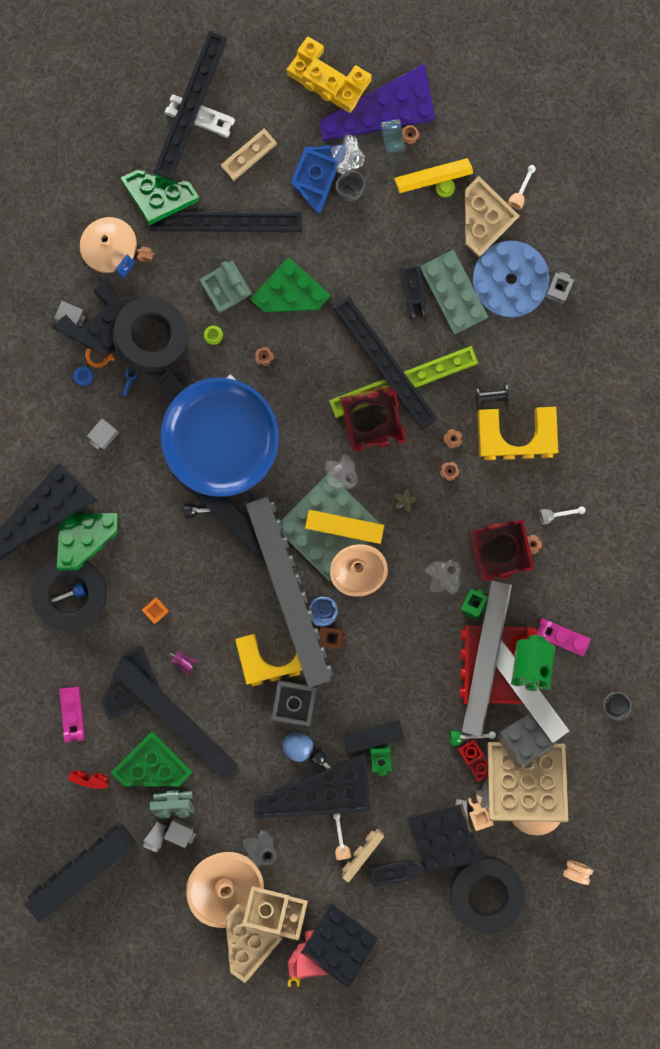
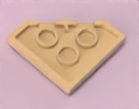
M478 176L465 189V245L480 258L519 218V215Z
M238 903L225 918L229 969L233 975L246 983L283 938L242 926L246 909Z

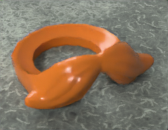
M87 348L85 352L87 362L96 368L103 367L110 360H115L112 352L101 363L96 364L90 360L89 355L92 350Z

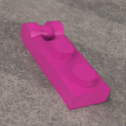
M541 618L539 622L541 625L538 631L536 630V635L543 636L548 642L584 657L591 640L590 638ZM548 627L552 628L550 636L545 634Z
M80 686L61 688L59 691L64 742H71V740L75 739L83 741L85 740ZM77 726V732H71L70 727Z

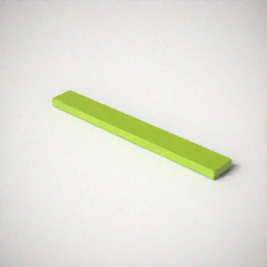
M472 346L404 371L414 387L417 388L477 365L478 361ZM384 379L329 400L335 418L343 416L339 398L390 386ZM361 404L353 412L368 407L370 404Z

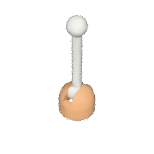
M530 165L528 167L529 172L519 193H515L510 197L508 201L509 206L518 210L522 209L525 201L522 193L531 174L536 170L535 166Z
M340 813L333 814V818L336 820L340 844L335 851L336 860L351 858L349 847L343 844L339 820L341 817Z

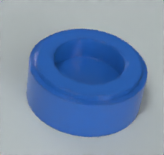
M81 366L74 371L73 378L77 384L87 386L93 380V373L89 368Z

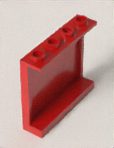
M465 625V630H461V641H464V649H461L460 659L464 660V668H460V680H463V687H460L459 697L463 699L464 704H467L483 626ZM504 626L501 639L515 657L516 642L521 639H529L530 635H536V628ZM496 667L489 703L524 704Z

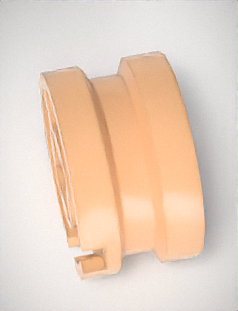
M568 860L566 864L568 867L567 870H564L563 876L575 882L589 885V876L593 874L594 869L583 863Z

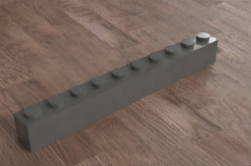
M268 497L247 503L246 506L308 687L310 689L330 682V677L334 675L330 665L326 666L324 658L327 655L324 646L319 647L317 640L321 638L318 629H313L311 621H314L311 609H306L305 603L308 600L305 591L301 592L298 585L302 583L299 574H294L292 567L295 566L292 555L288 556L286 548H289L286 536L282 537L280 534V530L283 528L280 519H275L273 513L277 511L273 501L269 502Z

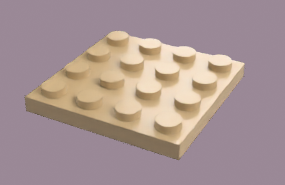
M488 742L489 821L568 822L565 744L554 743L553 748L549 752L519 770L500 742Z

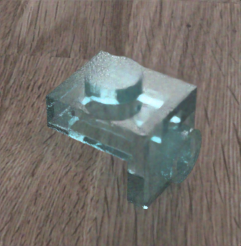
M400 119L381 123L386 152L394 153L405 149Z

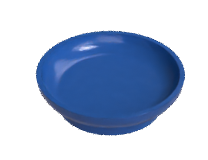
M230 378L205 379L185 388L169 405L162 422L161 446L169 468L187 487L209 496H231L250 489L270 470L278 450V425L270 405L251 386Z

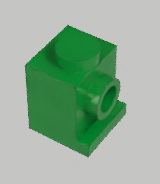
M471 589L461 607L462 613L480 622L487 607V593L479 589L476 591ZM475 602L480 603L478 608L473 606Z
M390 746L371 748L372 772H376L378 776L388 775V771H392ZM384 759L385 764L379 765L378 760Z

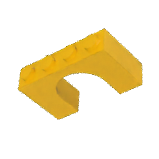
M537 407L534 409L535 434L531 442L522 447L512 446L502 438L499 430V409L479 410L477 412L479 457H484L486 461L496 460L497 456H503V460L515 459V456H522V459H533L534 455H541L542 458H553V454L558 453L556 407Z
M255 634L235 639L246 684H251L253 687L263 684V680L270 679V682L280 680L282 675L289 674V677L300 675L302 667L297 652L295 658L289 664L276 667L269 665L261 657Z

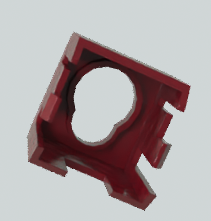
M391 387L378 388L339 398L352 451L364 450L363 444L366 447L378 445V448L389 446V441L387 440L389 438H393L398 444L407 442L404 427L400 423L397 407H399L396 391ZM361 404L381 405L385 407L387 417L383 423L377 424L373 429L361 431L354 427L352 413Z
M523 519L503 524L495 523L485 528L468 531L478 580L489 581L494 580V577L503 579L511 577V574L519 573V571L526 572L535 569ZM505 535L514 541L516 552L509 562H487L481 557V547L496 536Z

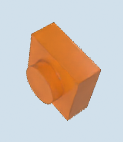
M157 597L142 609L154 624L169 612Z

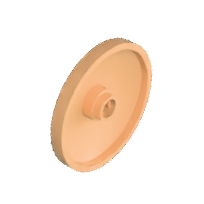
M222 852L207 857L195 867L187 882L186 896L189 907L198 920L208 926L226 928L225 918L238 903L246 909L251 887L264 889V883L258 867L248 857L234 852Z

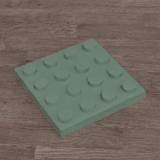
M328 473L280 521L283 528L280 530V533L284 537L286 536V539L330 581V566L334 557L349 546L366 545L368 541L305 529L308 511L314 510L377 524L380 523Z

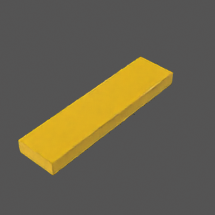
M468 158L395 177L394 179L399 193L473 174V168Z
M309 510L305 529L381 544L384 525Z

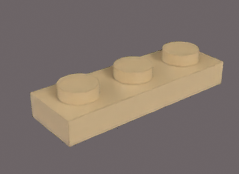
M264 128L223 162L221 167L235 181L273 149L277 142Z
M378 828L375 832L371 831L365 839L367 842L363 847L359 846L357 848L353 861H348L342 868V878L348 883L383 839L384 833Z

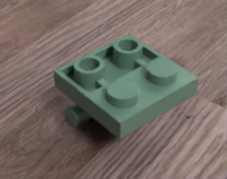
M233 260L221 263L220 268L199 279L219 314L252 295Z
M179 790L167 791V793L153 794L154 802H150V811L158 819H169L171 815H177L178 818L189 817V814H194V807L189 800L193 799L192 791L179 792Z

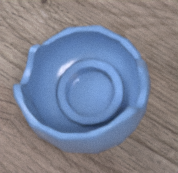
M329 597L314 599L309 606V610L311 609L314 621L311 622L316 626L324 627L330 625L337 617V605Z
M295 731L285 737L283 751L289 759L301 762L311 756L313 742L308 735Z

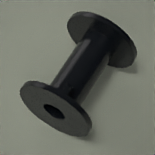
M506 382L503 383V390L484 392L481 387L475 386L478 411L481 410V404L505 401L506 407H509V391Z

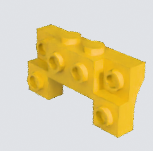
M307 36L297 50V56L287 68V75L304 85L308 91H314L319 94L323 100L330 101L351 113L362 93L371 82L372 75L356 65L348 76L343 75L319 60L324 52V46Z

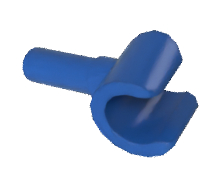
M130 369L126 371L127 381L122 393L123 396H127L132 382L138 378L137 372L132 378L128 376L131 371Z

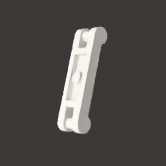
M171 95L169 100L171 103L166 108L165 114L175 118L178 111L176 108L181 104L182 98ZM201 106L194 125L228 138L230 126H233L235 119ZM219 120L224 122L222 127L217 126Z

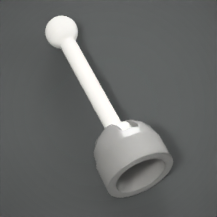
M582 506L575 510L553 513L549 509L539 510L540 522L542 525L549 524L553 521L554 517L574 513L584 514L586 510Z

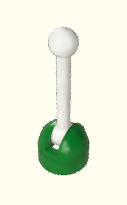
M449 731L450 746H458L465 739H494L496 737L494 732L482 734L479 737L475 735L463 736L459 731Z

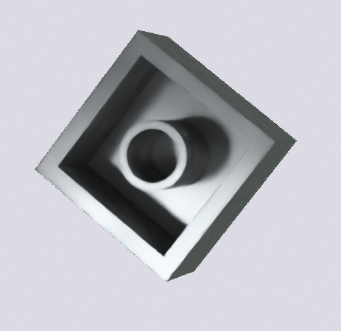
M278 680L272 720L310 726L317 686L309 689L308 684Z
M531 713L501 731L498 736V740L519 770L549 752L554 746V743H552Z

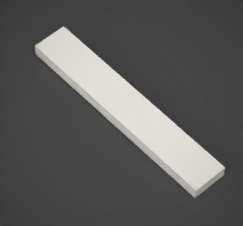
M501 639L496 667L552 743H554L569 732L568 728L538 688L537 691H529L525 689V686L511 685L514 655Z

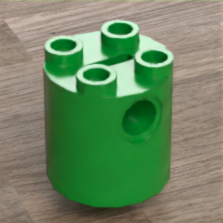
M530 635L529 639L518 640L516 642L511 685L525 686V689L529 691H537V688L550 690L556 647L539 635Z

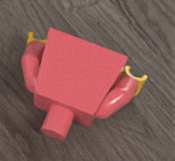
M314 930L304 932L306 943ZM306 943L298 944L297 949L293 950L288 962L289 987H291V981H296L297 987H299L300 979L328 974L300 953Z

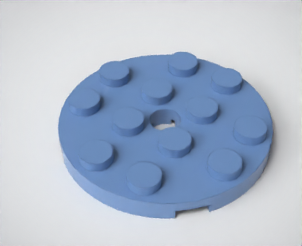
M504 241L488 248L478 259L473 272V288L481 304L491 313L503 317L515 318L530 313L543 301L549 287V271L541 254L530 245L518 241ZM507 275H514L516 282L508 284L506 282Z

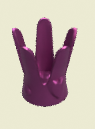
M180 650L175 655L170 653L173 656L170 663L174 666L176 665L188 677L187 674H191L190 670H192V666L189 663L197 664L198 660L184 655Z

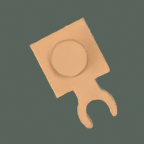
M476 795V804L471 802V798L467 799L469 806L473 809L468 815L474 831L494 825L493 821H489L488 807H481L479 795Z

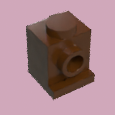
M320 626L319 635L321 639H318V644L321 647L340 649L341 645H345L346 634L342 633L343 629ZM330 634H334L336 636L334 641H330L328 639V636Z

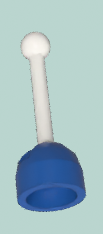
M83 581L78 582L74 585L71 592L53 598L51 601L56 602L71 595L78 598L88 595V591H84L83 586L86 585Z

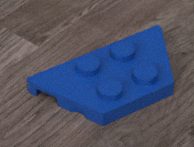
M346 144L304 148L291 185L317 214H320L347 148Z

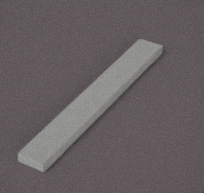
M496 581L491 582L462 730L464 733L479 737L483 734L512 587L510 584Z

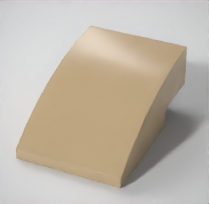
M252 886L242 926L298 941L308 901Z

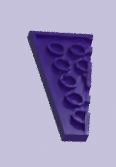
M425 63L360 98L351 113L340 109L320 120L323 141L435 121Z

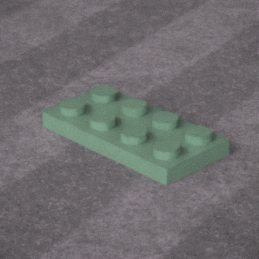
M454 249L420 266V270L453 335L488 318Z

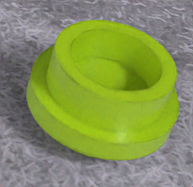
M452 180L436 184V192L441 197H450L455 191V184Z
M209 326L204 332V339L208 344H219L223 339V332L217 326Z

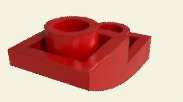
M473 739L458 748L476 780L479 782L488 776V761L476 741Z
M79 769L77 771L73 770L67 778L81 786L96 789H106L111 783L108 781V777L100 772L98 774L94 773L89 779L87 777L88 774Z

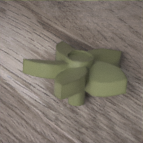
M408 489L404 491L403 495L394 494L396 499L399 500L396 504V509L404 506L405 510L410 512L411 503H414L417 499L409 497Z

